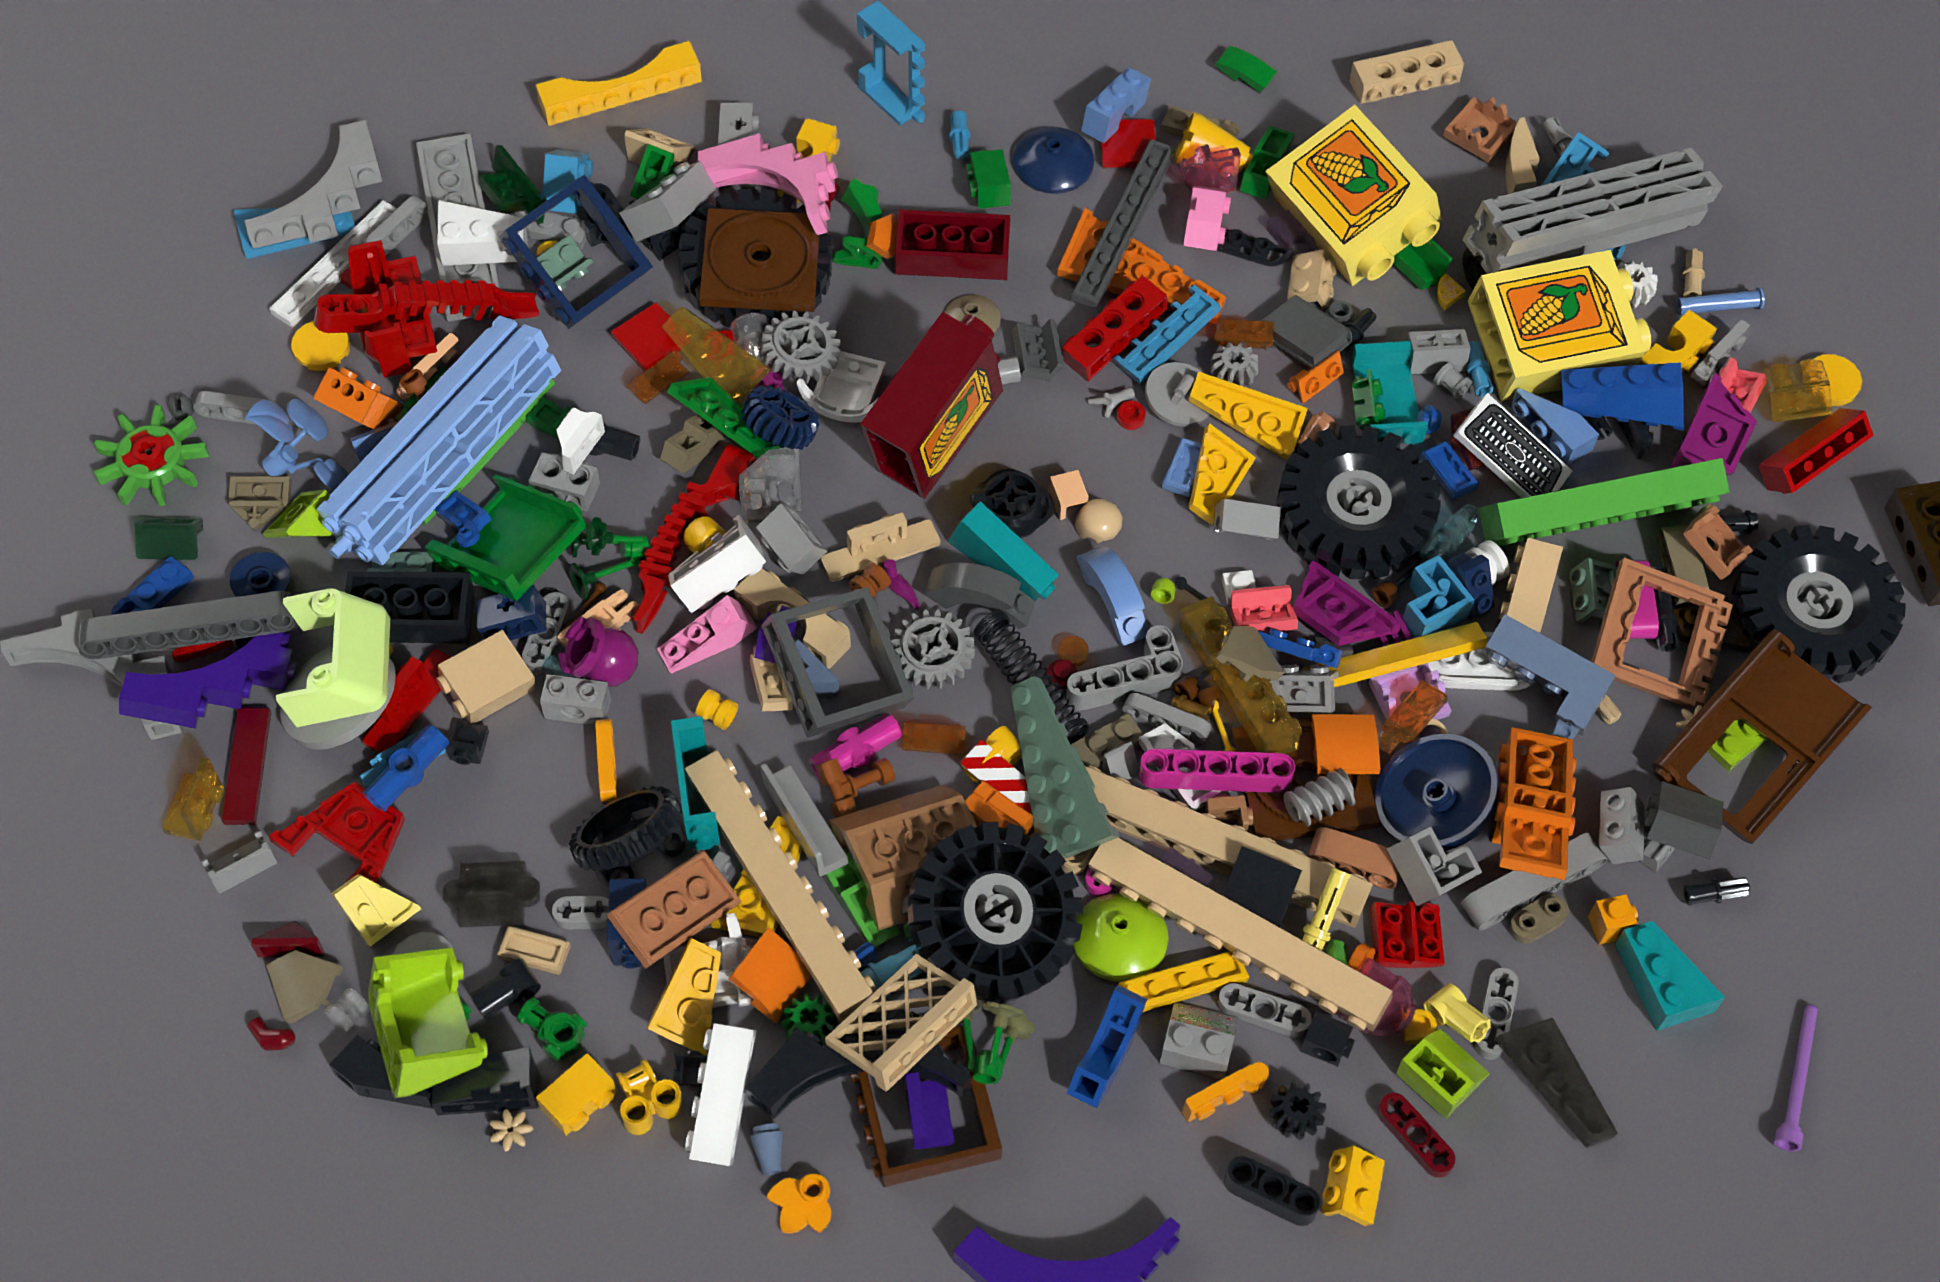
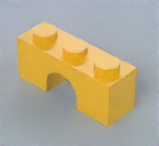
M806 118L796 137L797 153L801 152L803 158L825 152L829 162H831L832 155H836L839 150L840 139L837 138V127ZM777 189L778 196L782 197L784 193L790 195L789 193L781 189Z
M1688 310L1673 325L1666 341L1676 351L1667 350L1655 343L1637 365L1681 362L1682 373L1685 370L1690 372L1697 364L1698 357L1701 354L1707 355L1713 348L1715 341L1712 339L1717 328L1691 310Z

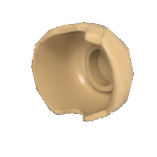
M1092 499L1086 502L1077 513L1074 527L1082 539L1089 537L1097 543H1101L1102 541L1113 539L1122 528L1123 517L1119 508L1112 502L1105 499Z

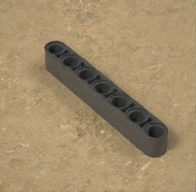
M274 591L85 619L80 624L78 650L80 655L85 658L102 659L286 632L294 627L295 619L284 606L283 598L293 595L286 591Z

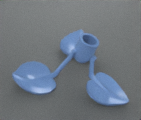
M295 398L287 404V412L291 420L302 428L295 438L293 428L289 425L288 415L279 405L271 400H261L254 404L247 412L245 419L257 424L270 436L279 441L274 450L262 460L263 468L270 476H282L286 471L293 474L296 470L314 465L317 476L333 492L349 475L339 463L332 459H327L324 462L321 458H316L296 464L298 454L293 447L306 433L316 441L323 440L328 433L323 417L304 401Z

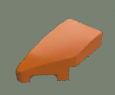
M892 213L868 223L870 232L866 247L886 259L894 257L896 249L898 221L897 215Z

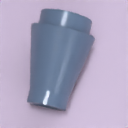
M769 1123L753 1127V1135L750 1139L760 1163L762 1175L781 1173L783 1131H780L779 1124Z

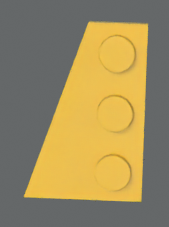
M1210 423L1204 429L1188 509L1210 525H1213L1215 504L1223 499H1231L1256 457Z
M692 938L689 939L646 1026L647 1029L688 1049L707 1055L708 1050L704 1049L706 1031L711 1027L713 999L714 993H716L721 952Z

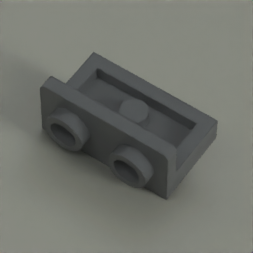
M1049 319L1042 328L1017 323L1012 329L1021 376L1051 381L1056 373L1061 370L1064 362L1055 320Z

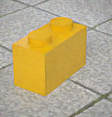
M586 1053L542 1091L536 1099L542 1112L567 1136L571 1131L576 1132L588 1122L589 1116L598 1108L603 1109L609 1105L617 1091L614 1080Z

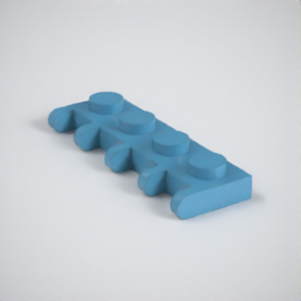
M1578 132L1542 185L1596 172L1589 166L1595 155L1605 160L1609 152Z
M1193 284L1188 288L1192 296L1184 304L1181 305L1174 301L1170 305L1175 312L1162 324L1156 319L1150 323L1154 331L1146 339L1140 342L1137 338H1134L1130 342L1135 349L1124 359L1119 355H1115L1112 358L1113 362L1140 385L1150 376L1154 369L1165 363L1221 311L1220 304Z

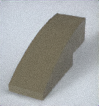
M696 414L685 420L682 431L665 440L660 459L681 473H685L713 451L727 435Z

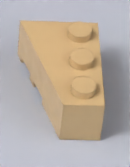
M1527 538L1523 546L1518 545L1514 557V563H1517L1515 574H1510L1506 591H1510L1508 602L1503 601L1498 619H1502L1504 614L1538 633L1541 632L1563 547Z

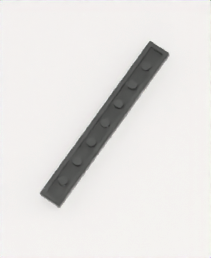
M1150 139L1071 293L1072 301L1094 309L1098 308L1175 155L1176 147Z

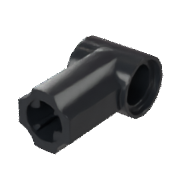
M603 422L605 432L589 454L597 456L605 453L630 461L635 459L641 442L640 436L607 427Z
M519 958L505 965L499 972L498 977L471 992L470 997L480 1014L486 1019L514 1001L521 1003L532 998L539 992L541 985L525 960Z

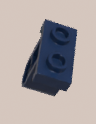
M1460 553L1445 561L1475 599L1468 616L1470 620L1495 607L1488 558L1480 554L1472 559L1468 555Z

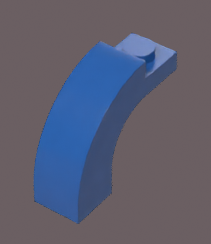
M1117 985L1095 1038L1076 1068L1067 1091L1068 1095L1095 1108L1098 1107L1127 1054L1148 999Z

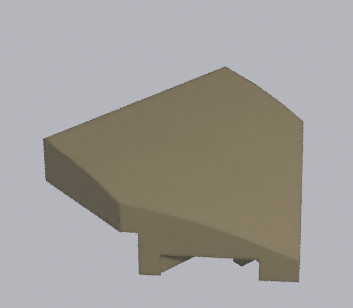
M230 476L228 505L255 531L281 514L290 505L292 479L290 476Z
M1233 626L1220 642L1222 647L1216 659L1222 664L1225 662L1227 665L1233 664L1245 682L1254 674L1257 677L1277 681L1285 673L1255 627Z
M297 950L267 964L266 966L284 1021L293 1024L317 1010L320 1004L328 1006L330 1002L328 999L329 992L335 977H340L343 967Z

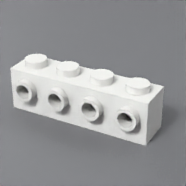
M715 1023L713 1030L707 1029L704 1049L709 1050L707 1063H701L697 1081L703 1084L700 1097L695 1096L691 1117H696L694 1131H688L685 1151H690L689 1159L725 1166L733 1164L756 1030Z

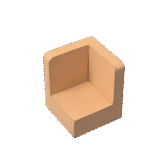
M1079 470L1050 477L1049 494L1053 499L1059 520L1066 519L1067 507L1088 502L1089 496Z

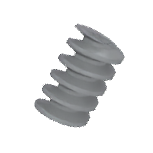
M1339 768L1338 772H1329L1327 777H1318L1316 783L1314 781L1307 782L1305 788L1303 786L1296 787L1294 793L1287 791L1284 794L1285 807L1290 817L1297 823L1301 820L1307 827L1311 825L1310 815L1319 822L1322 820L1321 810L1330 817L1333 815L1332 805L1338 811L1344 810L1343 800L1349 806L1355 805L1354 788L1350 778L1342 768Z

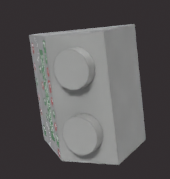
M1178 1002L1174 1003L1160 1064L1224 1079L1238 1018Z

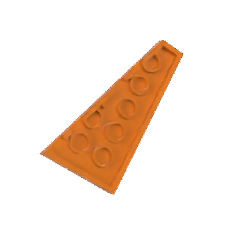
M1085 207L1060 262L1057 276L1078 282L1108 221L1104 220L1102 222L1093 216V212ZM1132 238L1106 290L1121 295L1128 283L1136 281L1143 275L1167 294V310L1174 311L1170 305L1174 301L1181 305L1184 304L1192 296L1188 288L1194 284L1220 304L1221 311L1209 321L1216 325L1226 301L1225 295L1199 279L1193 280L1183 273L1184 269L1176 264L1171 266L1163 261V256L1135 238Z

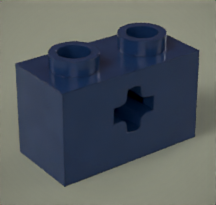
M534 585L517 601L501 594L477 600V629L484 639L501 630L505 632L509 640L547 631L546 601Z

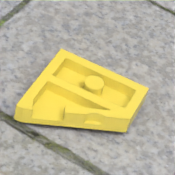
M359 874L331 893L365 943L370 947L421 910L419 905Z

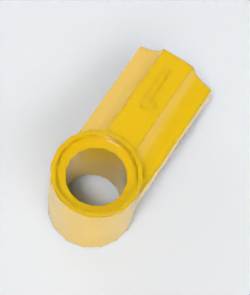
M1007 726L997 728L987 738L986 743L992 750L986 756L983 763L997 754L1001 755L1011 765H1014L1022 758L1019 739ZM961 764L966 775L977 784L981 782Z

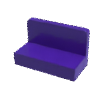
M919 1072L905 1074V1089L914 1150L952 1145L954 1143L947 1088L931 1080L920 1082Z

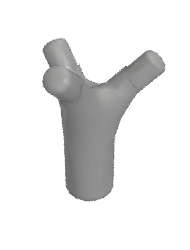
M1131 387L1113 394L1105 392L1103 397L1088 399V404H1105L1107 408L1104 417L1109 418L1112 410L1118 404L1134 398L1135 393Z

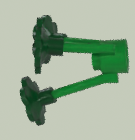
M594 517L592 523L587 525L586 533L581 532L572 542V557H577V552L581 545H586L587 550H591L592 555L598 556L606 544H620L621 556L623 558L627 557L628 561L597 572L589 571L583 573L576 563H572L569 574L577 595H580L582 600H586L589 593L588 585L596 582L598 578L629 567L639 566L641 559H645V552L649 548L647 536L614 535L613 532L607 531V525L602 522L601 518Z

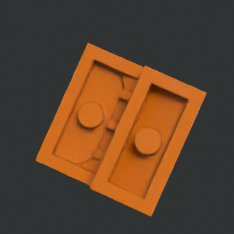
M1312 714L1311 725L1315 743L1314 759L1317 774H1328L1331 771L1338 772L1339 768H1342L1347 774H1380L1379 744L1374 715Z
M768 927L728 979L753 998L750 1004L776 1024L782 1017L784 1009L791 1005V1001L793 998H796L811 978V975L798 954Z

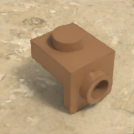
M1219 794L1212 798H1207L1204 813L1214 815L1221 822L1237 821L1238 826L1243 827L1247 831L1249 825H1253L1252 807L1246 806L1245 795L1229 796Z

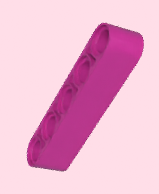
M1149 749L1141 757L1138 776L1141 783L1149 788L1280 793L1288 790L1291 786L1295 763L1290 756L1282 753ZM1149 766H1156V767H1158L1160 770H1159V771H1151V770H1149L1147 767H1149ZM1180 767H1187V768H1189L1191 771H1190V772H1182L1181 770H1179V768H1180ZM1217 768L1220 769L1222 773H1214L1210 769ZM1248 769L1251 770L1254 774H1245L1244 772H1242V770ZM1273 771H1282L1285 775L1279 776Z

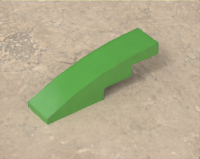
M844 848L843 851L847 856L848 864L822 877L863 939L876 948L900 934L896 925L877 930L865 904L869 891L851 853H847Z

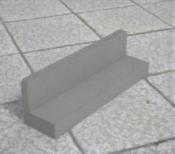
M766 763L760 765L764 787L819 877L848 864L845 852L791 765L773 774Z

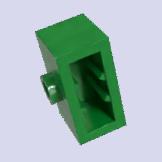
M1003 149L970 152V163L966 164L967 180H972L969 183L971 198H976L978 209L1011 206V182Z

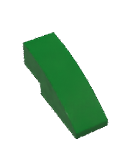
M1269 125L1255 148L1253 158L1244 172L1240 187L1241 192L1266 199L1271 190L1266 170L1288 154L1295 133Z

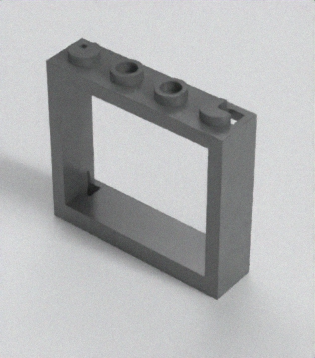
M868 587L771 614L761 625L807 738L880 716L887 712L902 709L914 699L912 684L905 677L901 667V658L892 646L889 629L882 622L878 612L877 601L871 596ZM855 605L892 695L825 716L787 624Z

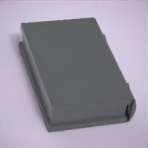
M1294 295L1260 321V325L1263 327V332H1261L1263 337L1311 369L1337 350L1341 352L1352 342V332L1350 329L1297 295Z

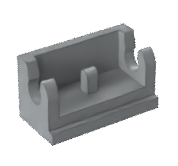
M1465 329L1408 333V341H1411L1413 349L1409 362L1411 374L1438 373L1447 363H1452L1457 372H1466L1471 348Z
M1223 499L1215 504L1214 531L1262 537L1266 540H1277L1279 536L1281 507Z
M260 830L254 833L256 837L254 841L212 863H209L207 858L201 861L219 894L277 864Z

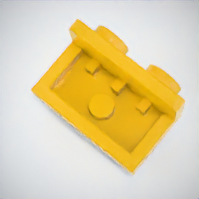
M1356 1146L1334 1150L1329 1161V1174L1322 1196L1321 1213L1326 1216L1340 1214L1363 1226L1373 1225L1385 1160Z

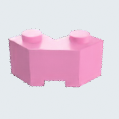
M1194 185L1183 246L1217 251L1218 244L1223 245L1226 228L1221 227L1223 213H1229L1231 197H1226L1227 190Z

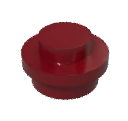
M1066 659L1055 660L1047 668V675L1053 676L1052 683L1057 682L1059 689L1067 688L1069 677L1077 672L1076 666Z

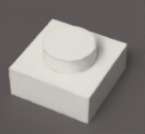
M1252 570L1229 572L1222 575L1227 605L1231 604V592L1233 590L1256 588Z

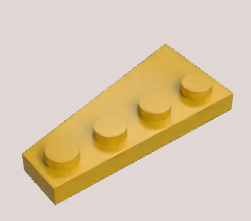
M1201 372L1197 374L1188 400L1285 460H1288L1292 452H1294L1308 410L1306 407Z
M777 816L770 829L774 828L783 843L779 846L783 853L789 851L796 864H798L802 847L785 819ZM743 869L741 872L742 877L733 889L742 902L710 925L712 928L729 931L726 915L734 913L742 934L760 938L768 927L775 932L778 922Z

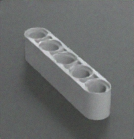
M1584 833L1568 841V871L1565 880L1547 878L1522 871H1511L1470 893L1462 900L1461 905L1478 930L1482 931L1514 915L1517 911L1539 898L1553 894L1596 871L1606 863L1608 858L1589 833Z

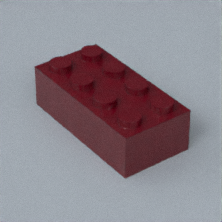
M899 209L895 252L896 275L1007 280L1011 215Z

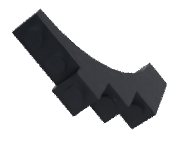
M899 1009L890 1020L905 1019V1010ZM913 1011L910 1012V1018L921 1017ZM797 1028L745 1087L748 1100L774 1120L794 1100L814 1087L839 1077L866 1071L827 1044L824 1046L823 1042L811 1032L805 1034ZM906 1028L887 1030V1039L901 1038L906 1033ZM882 1030L876 1036L874 1031L863 1032L864 1042L883 1040ZM859 1033L845 1034L839 1041L844 1044L859 1043ZM937 1044L906 1073L919 1072V1077L941 1084L962 1098L972 1088L970 1071L959 1061L951 1062L943 1056L944 1052ZM883 1049L864 1051V1058L872 1063L883 1055Z

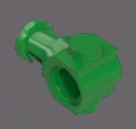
M533 997L524 1004L517 1016V1021L520 1024H527L538 1032V1038L546 1043L542 1050L553 1060L558 1061L561 1058L564 1061L568 1056L574 1055L580 1049L582 1038L585 1036L583 1030L587 1023L576 1013L572 1012L570 1015L565 1012L559 1013L558 1011L551 1013L540 1005V1001L537 998ZM569 1032L573 1034L566 1041L557 1040L558 1036L562 1033Z

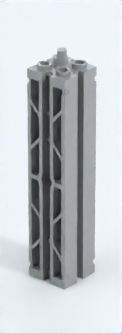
M1691 147L1683 149L1682 152L1675 151L1502 195L1495 200L1492 198L1483 200L1474 216L1478 222L1470 224L1462 240L1474 256L1481 255L1483 257L1480 265L1487 274L1596 253L1685 229L1689 225L1691 227L1699 225L1709 210L1707 203L1714 202L1723 185L1711 171L1703 172L1704 162Z

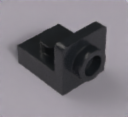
M457 721L452 741L448 740L450 744L446 747L450 760L461 765H469L470 763L481 764L489 735L488 726Z

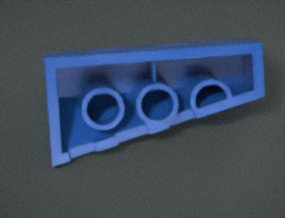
M1681 362L1561 370L1562 407L1579 413L1581 416L1601 418L1602 416L1615 417L1617 421L1621 422L1635 420L1646 422V425L1656 427L1659 424L1673 426V429L1684 431Z

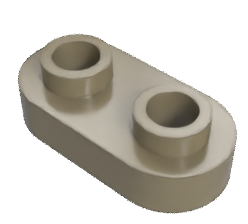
M1548 894L1539 898L1513 915L1509 924L1511 936L1523 944L1537 941L1564 924L1569 914L1568 904L1562 897L1554 894ZM1548 906L1556 907L1558 912L1550 911ZM1522 921H1529L1533 927H1526Z

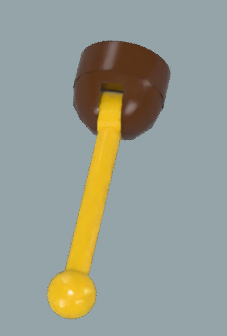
M1213 686L1201 690L1197 693L1196 697L1199 704L1211 707V712L1225 746L1224 751L1236 752V749L1229 742L1218 712L1223 703L1220 688Z

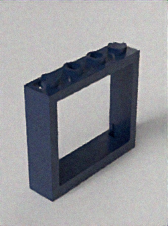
M585 174L507 228L499 236L502 240L501 242L506 247L505 252L510 256H514L519 263L518 267L521 273L527 279L530 278L537 287L536 292L544 302L548 301L554 309L555 318L560 319L568 329L653 268L652 264ZM572 194L576 196L632 271L579 311H576L518 234Z

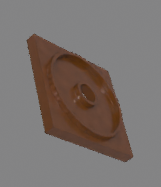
M708 208L699 299L700 306L814 312L820 235H816L807 214ZM756 251H765L771 255L765 261H756L751 257Z
M1312 718L1231 729L1230 734L1236 752L1286 754L1293 759L1295 769L1305 766L1311 768L1316 773V779L1320 776L1327 777V774H1317L1314 759L1315 743L1311 725ZM1242 770L1245 774H1254L1251 770ZM1273 771L1279 776L1285 775L1282 771ZM1295 773L1291 786L1284 792H1244L1246 805L1251 806L1253 811V825H1251L1253 835L1260 838L1267 837L1274 841L1313 837L1315 831L1321 827L1340 832L1378 828L1380 821L1368 774H1347L1354 788V806H1349L1343 800L1344 810L1338 811L1332 805L1333 815L1330 817L1321 810L1322 820L1319 822L1310 815L1311 825L1308 827L1301 820L1298 823L1295 822L1288 814L1284 803L1285 792L1292 791L1294 793L1296 787L1303 786L1305 788L1307 783L1298 780Z

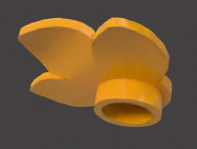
M808 1174L800 1180L785 1178L774 1185L767 1194V1200L783 1207L780 1214L782 1233H797L808 1224L813 1230L821 1233L831 1219L832 1210L827 1201L830 1196V1185L827 1179L820 1174ZM811 1187H817L820 1190L817 1196H809L807 1191Z

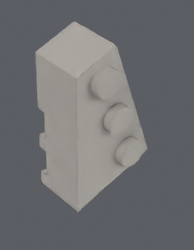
M700 161L691 165L688 162L678 165L673 169L675 173L663 178L660 184L619 213L636 242L677 227L716 191Z

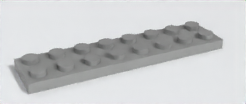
M471 133L416 142L440 280H444V283H450V280H458V283H464V280H472V283H477L478 280H485L487 284L495 283L500 288L495 263L443 266L437 245L438 200L485 210L482 190L478 185L479 174ZM446 306L445 312L448 322L474 317V310H472L470 317L463 316L462 306H460L458 314H450V307ZM487 306L484 315H489L492 306Z

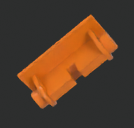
M1337 350L1313 369L1308 367L1309 372L1303 369L1295 376L1289 378L1287 387L1293 393L1299 392L1301 403L1304 404L1344 374L1340 351Z

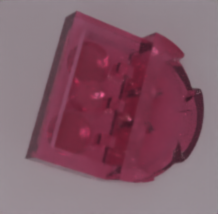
M1208 144L1195 148V155L1188 160L1182 159L1179 165V172L1184 184L1190 191H1193L1194 185L1227 190L1226 194L1235 191L1241 158L1238 147L1211 152Z
M1366 958L1358 972L1392 990L1393 995L1374 1031L1367 1028L1364 1031H1358L1374 1037H1384L1400 1033L1410 1024L1415 1014L1416 1005L1413 1003L1412 987L1402 976H1396L1373 959ZM1336 1011L1335 1015L1347 1022L1348 1017Z

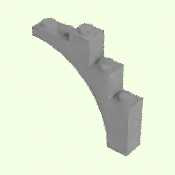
M366 120L339 126L340 142L337 155L325 175L305 194L272 212L244 220L253 249L306 236L309 237L310 243L338 237L333 215L361 209L355 188L382 182Z
M92 609L76 610L71 614L62 615L61 627H49L40 632L15 635L10 639L0 641L1 652L10 666L29 663H63L74 665L103 675L121 688L126 672L152 675L172 673L164 655L147 657L142 661H138L137 654L102 659H88L81 656L78 650L80 624L85 619L96 617ZM141 719L151 740L182 733V728L179 725Z

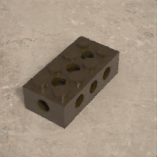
M1940 481L1896 488L1884 509L1928 607L1940 605Z

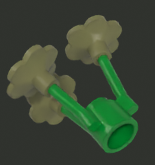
M976 996L977 1006L960 1021V1023H963L968 1057L967 1069L973 1072V1079L982 1084H996L999 1082V1079H1002L1003 1067L1012 1043L1016 1042L1017 1037L1028 1039L1035 1030V1024L1028 1020L1021 1009L1007 1004L985 1003L983 997ZM983 1005V1009L995 1014L993 1023L995 1033L991 1050H982L979 1052V1056L975 1057L970 1022L973 1021L972 1013L979 1012L981 1010L980 1007ZM1003 1032L1005 1042L999 1056L998 1050Z

